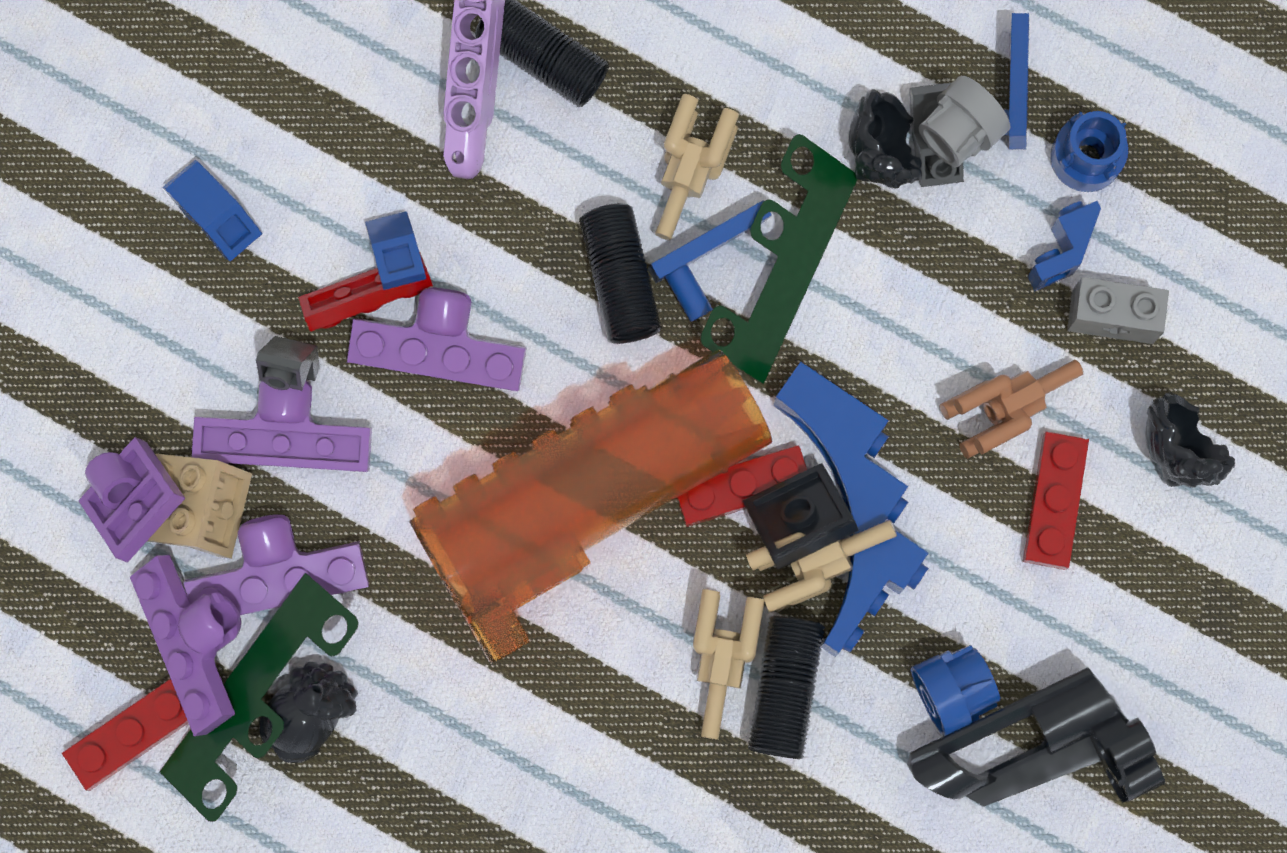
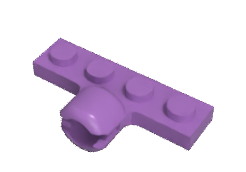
M433 287L427 288L420 293L416 321L413 326L406 327L360 318L353 319L347 362L518 392L521 387L527 347L476 339L470 336L468 322L472 302L469 295L456 290Z
M261 381L259 384L258 411L253 419L194 417L192 458L218 460L223 463L370 472L372 428L320 425L313 422L311 417L312 386L307 381H305L302 391L291 388L278 390Z
M285 515L263 516L249 520L241 525L237 534L243 555L242 566L236 569L186 579L183 583L190 604L203 594L209 596L212 593H219L229 598L235 604L240 615L280 607L305 573L331 595L369 587L360 541L308 553L300 552L295 545L290 520Z
M157 555L131 575L130 579L194 736L207 735L235 715L215 666L214 658L219 650L233 641L239 634L241 629L240 613L229 598L219 593H212L209 596L203 594L190 604L171 556Z

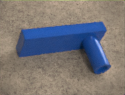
M1012 13L1009 109H1003L1010 122V130L1005 134L1009 135V149H1026L1029 13Z
M764 200L651 263L648 267V272L655 284L666 278L690 322L709 313L713 308L688 265L748 232ZM771 212L762 218L761 224L772 216Z

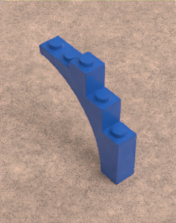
M800 361L776 396L773 406L789 417L810 438L825 459L836 480L842 499L852 514L859 530L850 536L881 524L886 519L891 520L894 524L908 504V501L902 498V495L909 486L865 457L868 454L875 458L889 436L882 431L889 420ZM896 531V537L851 555L850 561L853 570H850L848 574L843 602L834 625L821 648L834 657L840 653L842 648L850 653L864 633V630L858 627L865 614L869 612L875 616L889 596L887 592L882 590L884 586H887L899 595L906 586L913 590L917 587L929 569L922 564L928 555L927 551Z

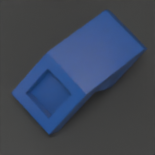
M194 160L162 187L188 220L202 229L228 261H232L263 234L241 205L197 160Z
M1082 201L1075 202L1058 212L1060 217L1054 223L1051 231L1062 253L1060 254L1058 249H1053L1034 260L1036 265H1034L1027 276L1034 292L1072 276L1081 265L1101 210L1098 201L1086 206L1083 205Z
M407 211L365 222L383 290L426 279Z

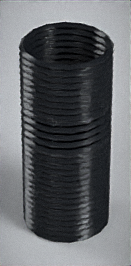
M505 0L500 56H504L508 61L517 65L518 68L528 72V75H531V77H535L536 80L544 83V85H548L549 89L556 91V93H559V96H563L573 105L583 107L602 84L609 68L608 61L602 59L598 54L591 52V49H587L577 40L569 38V35H565V32H561V29L556 28L546 19H542L539 14H535L528 7L519 3L518 0ZM482 18L480 19L475 31L476 39L479 38L484 31V22Z
M622 203L609 204L584 213L579 218L587 256L589 257L591 272H593L592 277L608 342L613 344L631 343L656 335L661 331L662 326L659 314L657 313L658 309H656L657 305H655L656 301H654L655 297L649 272H647L648 268H646L647 264L645 263L643 249L641 248L642 244L633 207Z
M771 616L769 617V626L766 631L767 639L765 640V652L762 658L764 662L761 663L763 667L760 668L761 673L759 675L761 678L758 680L760 683L758 684L759 688H757V701L754 706V715H752L754 719H752L753 723L750 729L752 732L749 733L751 737H749L750 741L747 748L753 752L772 756L803 759L804 749H806L804 745L807 744L805 741L807 740V731H809L807 727H809L810 713H812L811 705L813 704L812 700H814L812 696H814L813 692L816 687L814 683L817 682L814 678L817 677L816 672H818L817 667L819 666L820 651H822L821 643L823 642L822 638H824L825 626L818 622L801 618Z

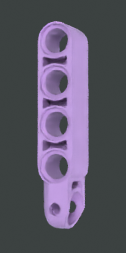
M454 0L443 111L446 122L443 156L450 173L456 178L472 179L483 166L487 128L491 124L494 114L505 0ZM479 15L484 22V31L476 39L470 31V24L474 17ZM472 59L480 67L479 77L474 82H471L466 75L467 64ZM468 102L474 107L476 113L475 120L471 125H467L462 118V109ZM454 153L456 156L457 163L453 160Z

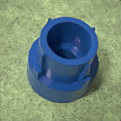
M1093 111L1084 115L1082 112H1079V114L1074 115L1061 128L1051 148V165L1059 180L1066 186L1081 192H1095L1109 186L1117 178L1128 158L1126 123L1121 124L1116 117L1102 111ZM1083 145L1094 147L1099 154V159L1088 157L1079 147Z
M972 645L953 653L948 650L911 667L912 678L918 694L933 724L942 736H946L979 720L980 715L998 706L997 702L1000 701V694L995 680L985 660Z

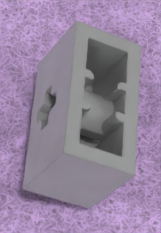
M1081 277L1072 290L1067 331L1154 344L1165 330L1169 290Z

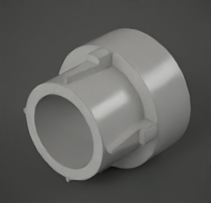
M966 76L956 78L938 95V107L919 125V132L928 147L941 160L954 168L961 165L970 156L974 157L981 150H989L1010 130L1009 119L997 100L983 86Z

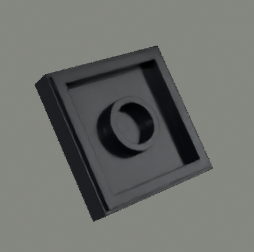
M823 463L743 500L746 511L777 570L859 531L852 514ZM798 532L806 535L778 549L774 543Z

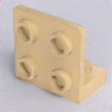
M155 454L185 499L147 542L190 547L217 557L232 559L252 473L218 460Z

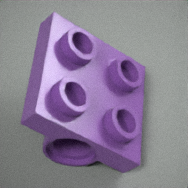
M134 437L120 454L112 452L102 453L89 462L85 470V476L91 487L78 501L115 558L128 563L184 501L185 497L148 443Z

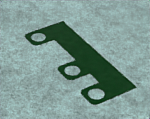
M797 134L792 138L781 162L782 172L808 191L797 217L775 201L768 199L761 204L750 229L752 238L777 255L778 258L748 322L724 306H716L712 310L701 333V343L705 348L762 384L765 383L858 180L854 171L802 134ZM799 147L808 148L814 159L812 169L805 175L797 174L791 165L792 154ZM769 212L778 213L783 220L782 234L775 240L765 238L761 232L762 218ZM720 318L730 320L734 326V337L726 346H718L711 337L712 326Z
M307 573L299 580L223 684L235 715L207 735L194 736L190 729L160 770V773L207 821L214 822L218 820L237 793L236 782L216 763V760L232 738L239 742L253 757L262 758L282 733L284 728L282 718L262 700V697L303 641L308 637L327 655L336 656L343 650L358 628L357 617ZM340 615L346 620V633L339 642L328 643L322 635L323 626L330 617ZM265 716L272 723V734L264 744L254 745L248 737L249 727L256 718ZM218 779L225 784L226 795L218 807L210 809L204 805L202 793L210 781Z

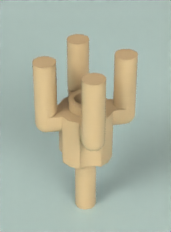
M682 94L664 141V148L666 150L664 160L668 165L661 184L670 189L671 193L655 235L665 240L672 239L687 197L701 198L707 180H716L720 177L738 130L736 122L739 113L732 109L723 108L710 145L703 140L690 137L698 113L695 111L698 99L688 94Z
M891 520L843 540L841 539L791 563L798 581L763 596L769 612L775 610L776 612L782 611L827 592L832 585L831 578L853 570L850 561L851 555L897 536ZM798 532L774 543L778 549L806 535ZM766 546L746 554L752 570L759 569L763 571L775 565Z
M702 589L693 640L695 651L701 655L696 681L709 683L701 737L718 740L727 687L741 688L745 663L753 661L756 656L764 599L746 598L741 633L715 629L721 595L718 591Z

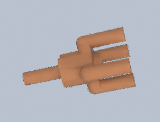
M1073 360L1037 380L1029 371H1024L1012 378L1007 375H999L939 405V408L944 418L949 420L958 414L963 415L983 404L984 411L994 426L959 444L962 454L968 459L978 453L984 454L1028 431L1032 426L1030 417L1047 408L1045 403L1046 394L1082 376L1083 369L1077 360Z

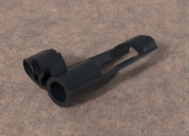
M1089 667L910 752L907 762L913 777L932 792L950 799H960L966 796L983 807L1097 762H1101L1114 791L1122 803L1129 802L1165 784L1163 773L1154 758L1156 755L1154 744L1145 726L1138 718L1131 721L1127 719ZM1031 715L1036 719L1044 735V740L1039 746L978 775L958 765L950 756V754Z

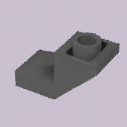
M951 83L910 88V116L914 118L911 123L915 156L922 160V177L919 180L921 187L964 182L963 163L956 168L945 163L928 147L919 132V125L938 107V95Z
M274 336L258 352L256 365L259 381L265 382L268 386L278 390L291 388L302 391L306 379L316 380L320 368L318 347Z

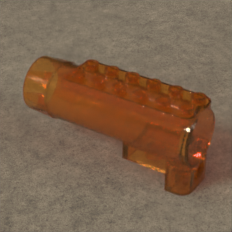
M717 349L675 374H668L666 378L649 389L644 385L635 390L632 384L622 388L609 397L608 407L596 412L592 406L570 419L571 423L569 425L571 428L559 435L555 429L545 432L531 441V451L520 457L513 451L492 463L494 472L479 480L477 475L473 474L452 487L455 492L454 495L439 502L436 496L432 497L413 509L416 517L410 520L409 523L490 664L501 660L530 643L513 611L589 568L591 562L584 551L698 485L722 473H727L729 471L728 468L772 443L771 433L755 399L736 368L721 350Z

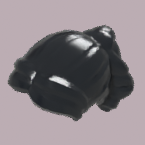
M872 89L859 100L858 108L854 113L849 129V147L855 156V175L858 180L880 183L889 188L897 189L903 184H912L921 179L922 160L912 155V149L906 143V136L914 118L910 116L900 100L892 93H880L876 89Z
M1168 392L1162 397H1157L1153 400L1152 405L1148 407L1146 412L1148 415L1145 429L1146 446L1151 458L1161 467L1165 483L1169 487L1185 485L1191 488H1196L1197 485L1212 486L1220 484L1231 472V469L1235 467V459L1229 456V450L1226 445L1213 444L1210 437L1200 433L1197 427L1200 418L1198 415L1199 407L1192 405L1173 392Z
M307 662L304 667L291 669L289 673L290 683L282 687L267 704L284 722L283 731L271 749H274L277 756L285 762L302 763L319 753L320 747L336 728L338 719L348 718L357 710L355 698L358 695V691L354 688L353 684L348 683L347 676L342 671L334 672L333 666L326 663ZM261 716L259 727L263 744L272 734V723L265 716Z

